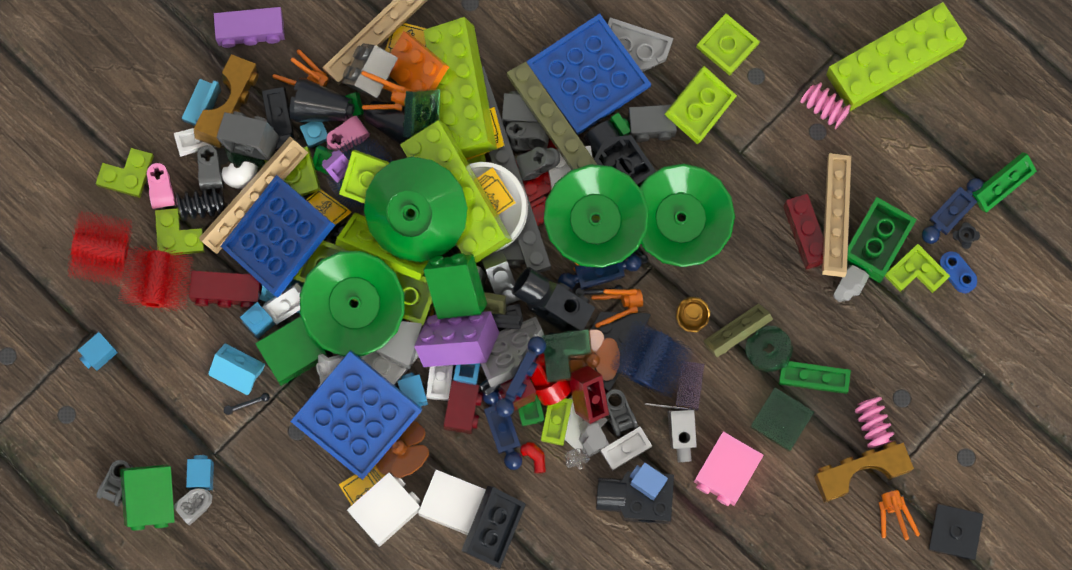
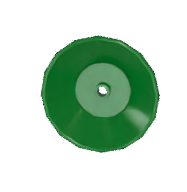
M411 156L392 161L375 174L366 191L364 214L369 232L381 248L399 259L423 262L436 256H442L457 244L466 227L468 207L463 188L448 169L433 160ZM409 209H413L415 211L414 216L409 215Z
M590 164L569 171L554 184L545 201L544 224L549 240L563 257L581 266L603 268L624 261L639 248L648 229L649 209L643 191L629 175L612 166ZM598 216L600 221L595 223L591 218Z
M678 164L659 169L648 176L640 186L649 209L648 229L641 242L646 252L662 263L679 267L703 264L721 252L731 237L735 213L732 197L719 178L704 168L688 164ZM677 215H684L685 221H679Z
M340 251L322 259L307 274L300 292V316L308 334L323 349L343 357L350 350L358 356H365L383 348L398 332L405 313L404 291L396 273L381 258L363 251ZM352 299H356L358 301V306L356 308L351 306Z

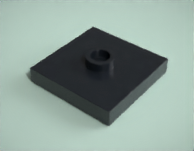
M937 504L928 550L975 560L984 514Z

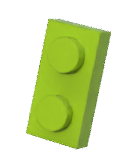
M565 398L556 404L548 405L541 436L542 442L564 445L572 399Z

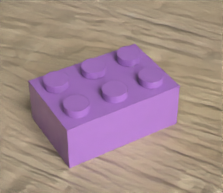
M491 311L482 312L480 315L438 319L437 315L427 317L414 347L423 367L487 363L499 335V330Z

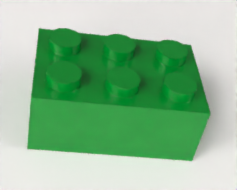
M876 197L848 246L847 265L858 267L865 271L870 278L880 283L917 219Z

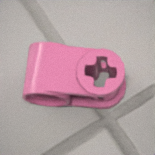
M353 116L328 133L327 148L337 152L338 147L344 153L341 146L345 151H348L347 148L349 150L353 148L352 140L354 145L357 146L361 144V138L364 142L370 136V133L357 116Z
M160 163L152 164L147 170L152 209L175 205L174 192L166 167ZM156 172H161L160 179L156 180Z

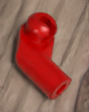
M533 442L523 444L520 452L523 456H529L534 460V473H545L544 451Z

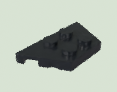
M600 312L591 329L600 330L604 335V339H614L617 342L618 348L621 349L619 350L621 351V357L623 347H626L627 342L629 344L630 338H632L629 336L633 334L634 330L631 327L634 325L639 326L640 324L646 326L651 316L650 314H629L596 328V323L621 313ZM620 372L616 373L612 380H603L604 388L607 392L611 391Z

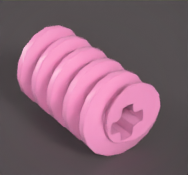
M821 82L817 85H812L804 94L800 103L808 100L806 107L810 109L815 106L814 114L822 111L821 119L824 120L829 117V125L837 122L836 130L848 115L851 105L848 104L842 107L843 99L835 102L837 94L834 93L828 96L829 88L821 91Z
M882 397L863 401L855 409V413L863 414L858 418V421L866 423L861 427V430L869 431L864 436L866 440H872L867 445L869 449L879 448L894 442L889 440L894 435V432L886 431L891 426V423H883L888 414H880V411L885 406H877Z

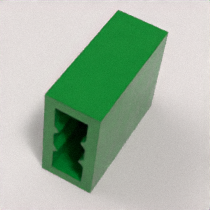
M459 253L452 257L443 258V256H436L431 258L423 270L437 318L444 319L482 314L487 301L474 255Z
M301 317L255 343L280 386L316 366L318 355L324 354L328 357L326 354L328 350L323 349L308 334Z
M164 464L120 469L123 518L126 527H130L131 530H143L145 525H154V528L168 527V523L175 522L171 466Z

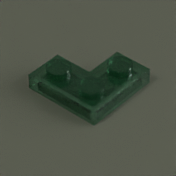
M589 330L543 335V339L546 342L544 355L547 382L572 380L569 357L592 354Z

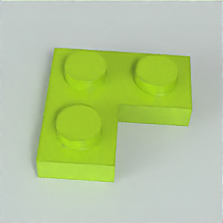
M131 148L124 169L102 163L96 185L140 198L147 179V170L152 164L154 155Z
M178 209L155 210L157 248L159 247V251L170 252L169 254L172 255L205 252L204 243L199 239L203 234L202 228L180 230Z
M917 244L885 274V277L900 292L917 277L933 293L950 275Z

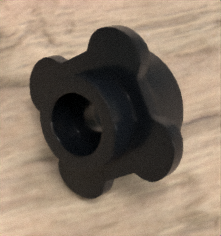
M964 222L958 231L953 232V239L958 240L964 249H969L971 244L980 238V233L968 222Z

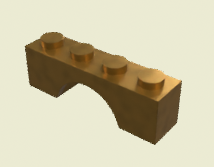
M231 54L222 71L223 83L229 88L231 92L230 97L219 108L202 111L194 127L195 139L218 148L221 147L222 143L216 137L224 112L231 114L234 111L240 112L241 105L246 104L250 94L248 91L251 85L255 86L259 77L255 63Z
M896 441L884 445V450L875 452L872 449L862 453V458L854 460L853 457H849L840 461L841 465L832 468L831 465L819 468V473L814 476L823 502L845 496L849 492L851 477L859 470L874 469L884 474L888 479L911 472L914 467L904 443L897 445Z

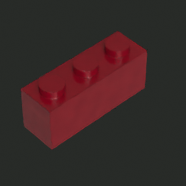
M808 194L786 200L783 208L805 270L822 265L824 238Z
M191 271L189 298L192 302H195L196 306L206 307L211 303L217 304L221 308H231V305H240V308L249 310L256 302L261 304L262 284L251 274Z

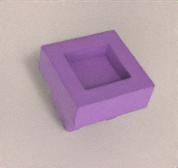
M333 151L332 156L327 161L323 160L322 166L338 183L345 176L349 160L341 151Z

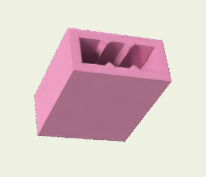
M723 432L694 481L697 484L696 488L705 494L713 493L718 496L717 500L726 506H729V504L734 506L761 461L763 454Z

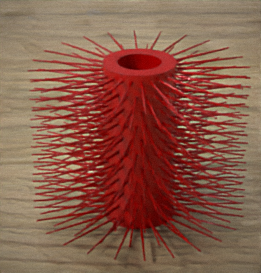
M86 213L87 219L83 216L84 221L80 215L82 223L78 219L79 228L75 229V235L73 234V241H71L70 260L73 262H70L74 270L76 267L80 275L81 270L84 276L85 271L89 277V271L93 280L90 269L96 281L98 279L94 271L97 272L100 281L102 280L99 273L102 275L104 282L103 274L106 278L108 275L111 282L113 278L115 283L117 279L120 284L118 277H122L120 273L125 268L124 261H127L128 255H124L129 252L130 238L128 236L131 237L130 233L126 234L123 230L121 231L118 227L126 230V232H131V230L127 227L125 220L126 228L123 224L121 227L116 219L117 227L114 218H112L115 225L113 227L110 218L108 220L111 226L108 224L106 217L107 225L103 219L102 224L97 215L101 224L99 226L95 214L93 217L97 225L94 223L91 214L88 217Z
M159 247L158 251L153 249L152 251H133L138 252L135 254L140 256L128 254L133 252H127L124 255L136 256V258H130L135 260L126 259L127 261H124V263L136 261L132 263H136V266L133 267H137L133 269L123 268L133 272L129 273L133 275L124 274L123 277H134L124 278L130 279L125 281H131L126 282L131 284L120 286L132 285L128 286L131 287L128 289L137 287L133 290H120L121 292H128L124 294H130L125 295L129 296L125 298H130L126 300L136 298L130 302L153 307V311L154 308L160 309L165 306L168 308L174 304L176 306L171 308L182 306L177 305L181 304L177 302L188 301L182 300L172 303V301L180 300L176 299L180 297L175 296H187L186 294H179L184 292H177L182 291L178 290L182 288H177L182 286H177L176 284L186 282L180 280L190 281L188 279H191L179 277L183 276V273L178 272L189 271L186 270L187 268L179 269L187 267L184 266L188 265L187 263L179 264L184 262L178 261L173 264V262L179 259L189 260L186 258L192 257L174 259L175 256L186 255L169 254L170 252L159 251Z

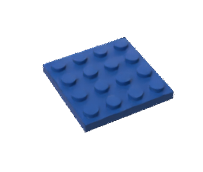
M601 14L590 19L526 61L577 136L651 87L650 81Z
M276 175L222 243L221 247L269 292L279 297L330 233L335 224L287 182Z
M350 350L290 422L363 480L421 413L422 408Z

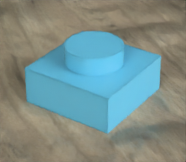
M309 122L300 126L309 149L327 141L328 134L322 122Z

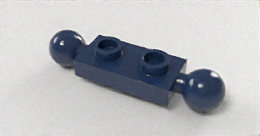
M978 178L969 180L966 191L960 186L929 220L934 225L927 226L922 231L924 242L934 244L940 238V231L947 235L977 203L972 193L983 186L982 180Z
M632 253L624 261L603 268L575 266L576 274L573 275L568 272L561 274L558 278V284L563 283L573 289L576 283H579L581 290L621 279L625 277V269L633 272L641 267V258L637 254Z
M535 336L528 341L529 352L527 351L506 392L505 398L500 399L496 403L495 410L499 416L508 417L514 412L513 401H515L517 396L522 397L527 387V384L524 383L527 376L532 377L538 366L535 363L536 357L546 349V342L543 338Z
M498 389L489 395L483 392V401L490 405L489 408L484 409V413L498 454L506 452L504 458L505 466L510 470H516L521 467L523 460L522 456L514 450L521 447L511 416L501 417L495 410L496 403L499 401Z

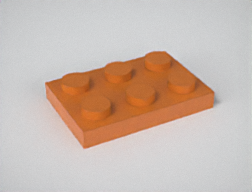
M403 31L390 53L398 59L389 76L400 86L413 90V97L426 105L449 66L414 36Z

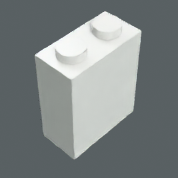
M436 470L418 514L423 518L468 535L486 489Z
M390 473L385 475L347 509L349 514L379 547L420 510L418 505L421 502L420 499L413 492L408 494L403 488L406 485L403 480L395 476L393 477Z

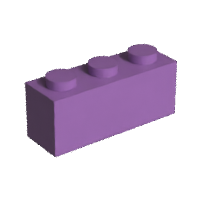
M281 7L214 13L215 38L218 46L230 48L234 47L235 44L244 43L245 45L252 46L256 45L257 42L278 43L280 40H285Z

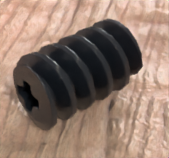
M222 187L219 194H217L215 188H212L211 195H208L206 189H203L202 196H199L197 191L194 190L193 197H190L188 192L185 191L184 198H181L179 193L176 192L177 209L183 220L188 219V214H190L192 219H196L197 213H199L201 218H205L207 211L211 217H214L216 210L220 215L225 209Z

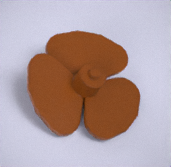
M583 330V332L573 335L563 347V352L567 357L578 358L567 361L563 367V372L568 381L569 373L587 365L594 370L596 368L605 381L612 380L615 377L616 370L619 368V366L616 368L615 365L618 363L620 351L617 342L612 338L604 339V335L600 330Z
M413 421L376 464L379 472L384 475L392 473L393 476L402 478L413 474L424 464L429 456V449L424 445L413 446L420 443L426 433L425 429L418 422Z

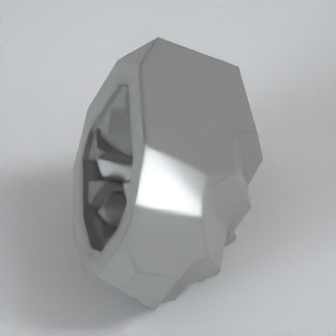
M849 265L846 276L842 277L833 295L834 299L838 302L849 301L853 296L860 295L869 275L858 267Z
M583 419L579 425L581 431L579 441L588 457H591L607 447L609 443L597 421L589 424Z
M200 488L191 490L173 505L174 509L188 525H191L207 511L212 503V494L208 490Z

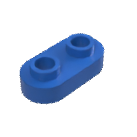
M950 251L943 254L939 260V265L950 275L948 278L950 283L961 293L971 292L977 285L976 274L958 253ZM949 259H953L955 261L954 266L949 265ZM968 277L970 283H964L962 278Z

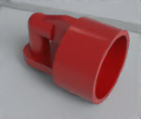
M546 354L538 355L535 361L538 366L533 376L529 377L533 382L532 384L540 402L546 406L553 405L562 401L570 394V383L563 370L557 368Z

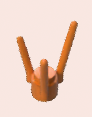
M298 49L297 53L313 70L311 71L295 58H291V62L308 74L307 79L326 87L329 82L327 74L321 71ZM276 74L272 76L274 79L294 86L297 82Z
M361 72L363 76L383 84V89L391 91V101L395 102V104L363 105V110L395 109L402 111L403 106L410 107L413 99V90L396 85L368 72Z
M604 289L605 295L591 296L592 300L621 299L623 307L628 308L621 313L596 323V328L629 314L638 313V307H643V295L640 289Z
M899 490L882 494L883 501L879 502L882 538L886 537V509L888 513H896L905 540H908L909 536L900 510H903L915 535L919 536L920 532L905 504L904 497L900 496Z

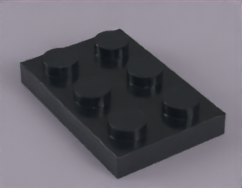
M487 486L461 551L500 569L526 503L495 487Z

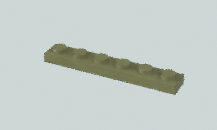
M527 62L508 71V79L570 169L573 170L590 164L597 165Z

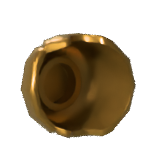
M688 297L677 306L675 317L682 329L695 333L708 324L710 309L708 304L701 298Z

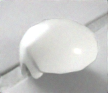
M244 161L239 168H235L234 164L231 163L228 167H223L221 177L230 187L243 189L257 174L258 166Z

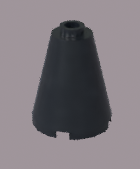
M300 77L297 80L293 90L298 91L295 97H291L290 119H293L292 121H347L349 117L353 116L355 104H352L350 98L307 78Z
M372 101L370 104H367V105L395 104V103L381 102V101ZM410 105L409 108L403 106L402 111L395 109L364 110L363 113L366 122L399 145L424 130V120L428 121L429 119L428 110L422 106Z

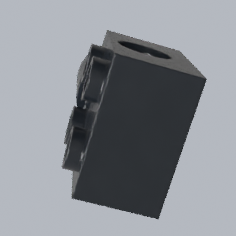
M610 120L600 123L584 136L585 141L591 146V150L595 154L594 160L597 165L612 166L629 175L639 187L648 176L656 172L632 135L620 136Z
M531 267L526 268L521 273L512 290L514 296L527 303L529 311L565 333L583 332L595 309L594 306L589 304L590 300L582 295L576 296L570 292L571 288L567 285L553 283V281Z
M627 471L623 479L598 477L596 510L619 512L623 521L670 525L674 485L673 474H663L668 480L654 501L630 485L633 480L630 475L633 471Z

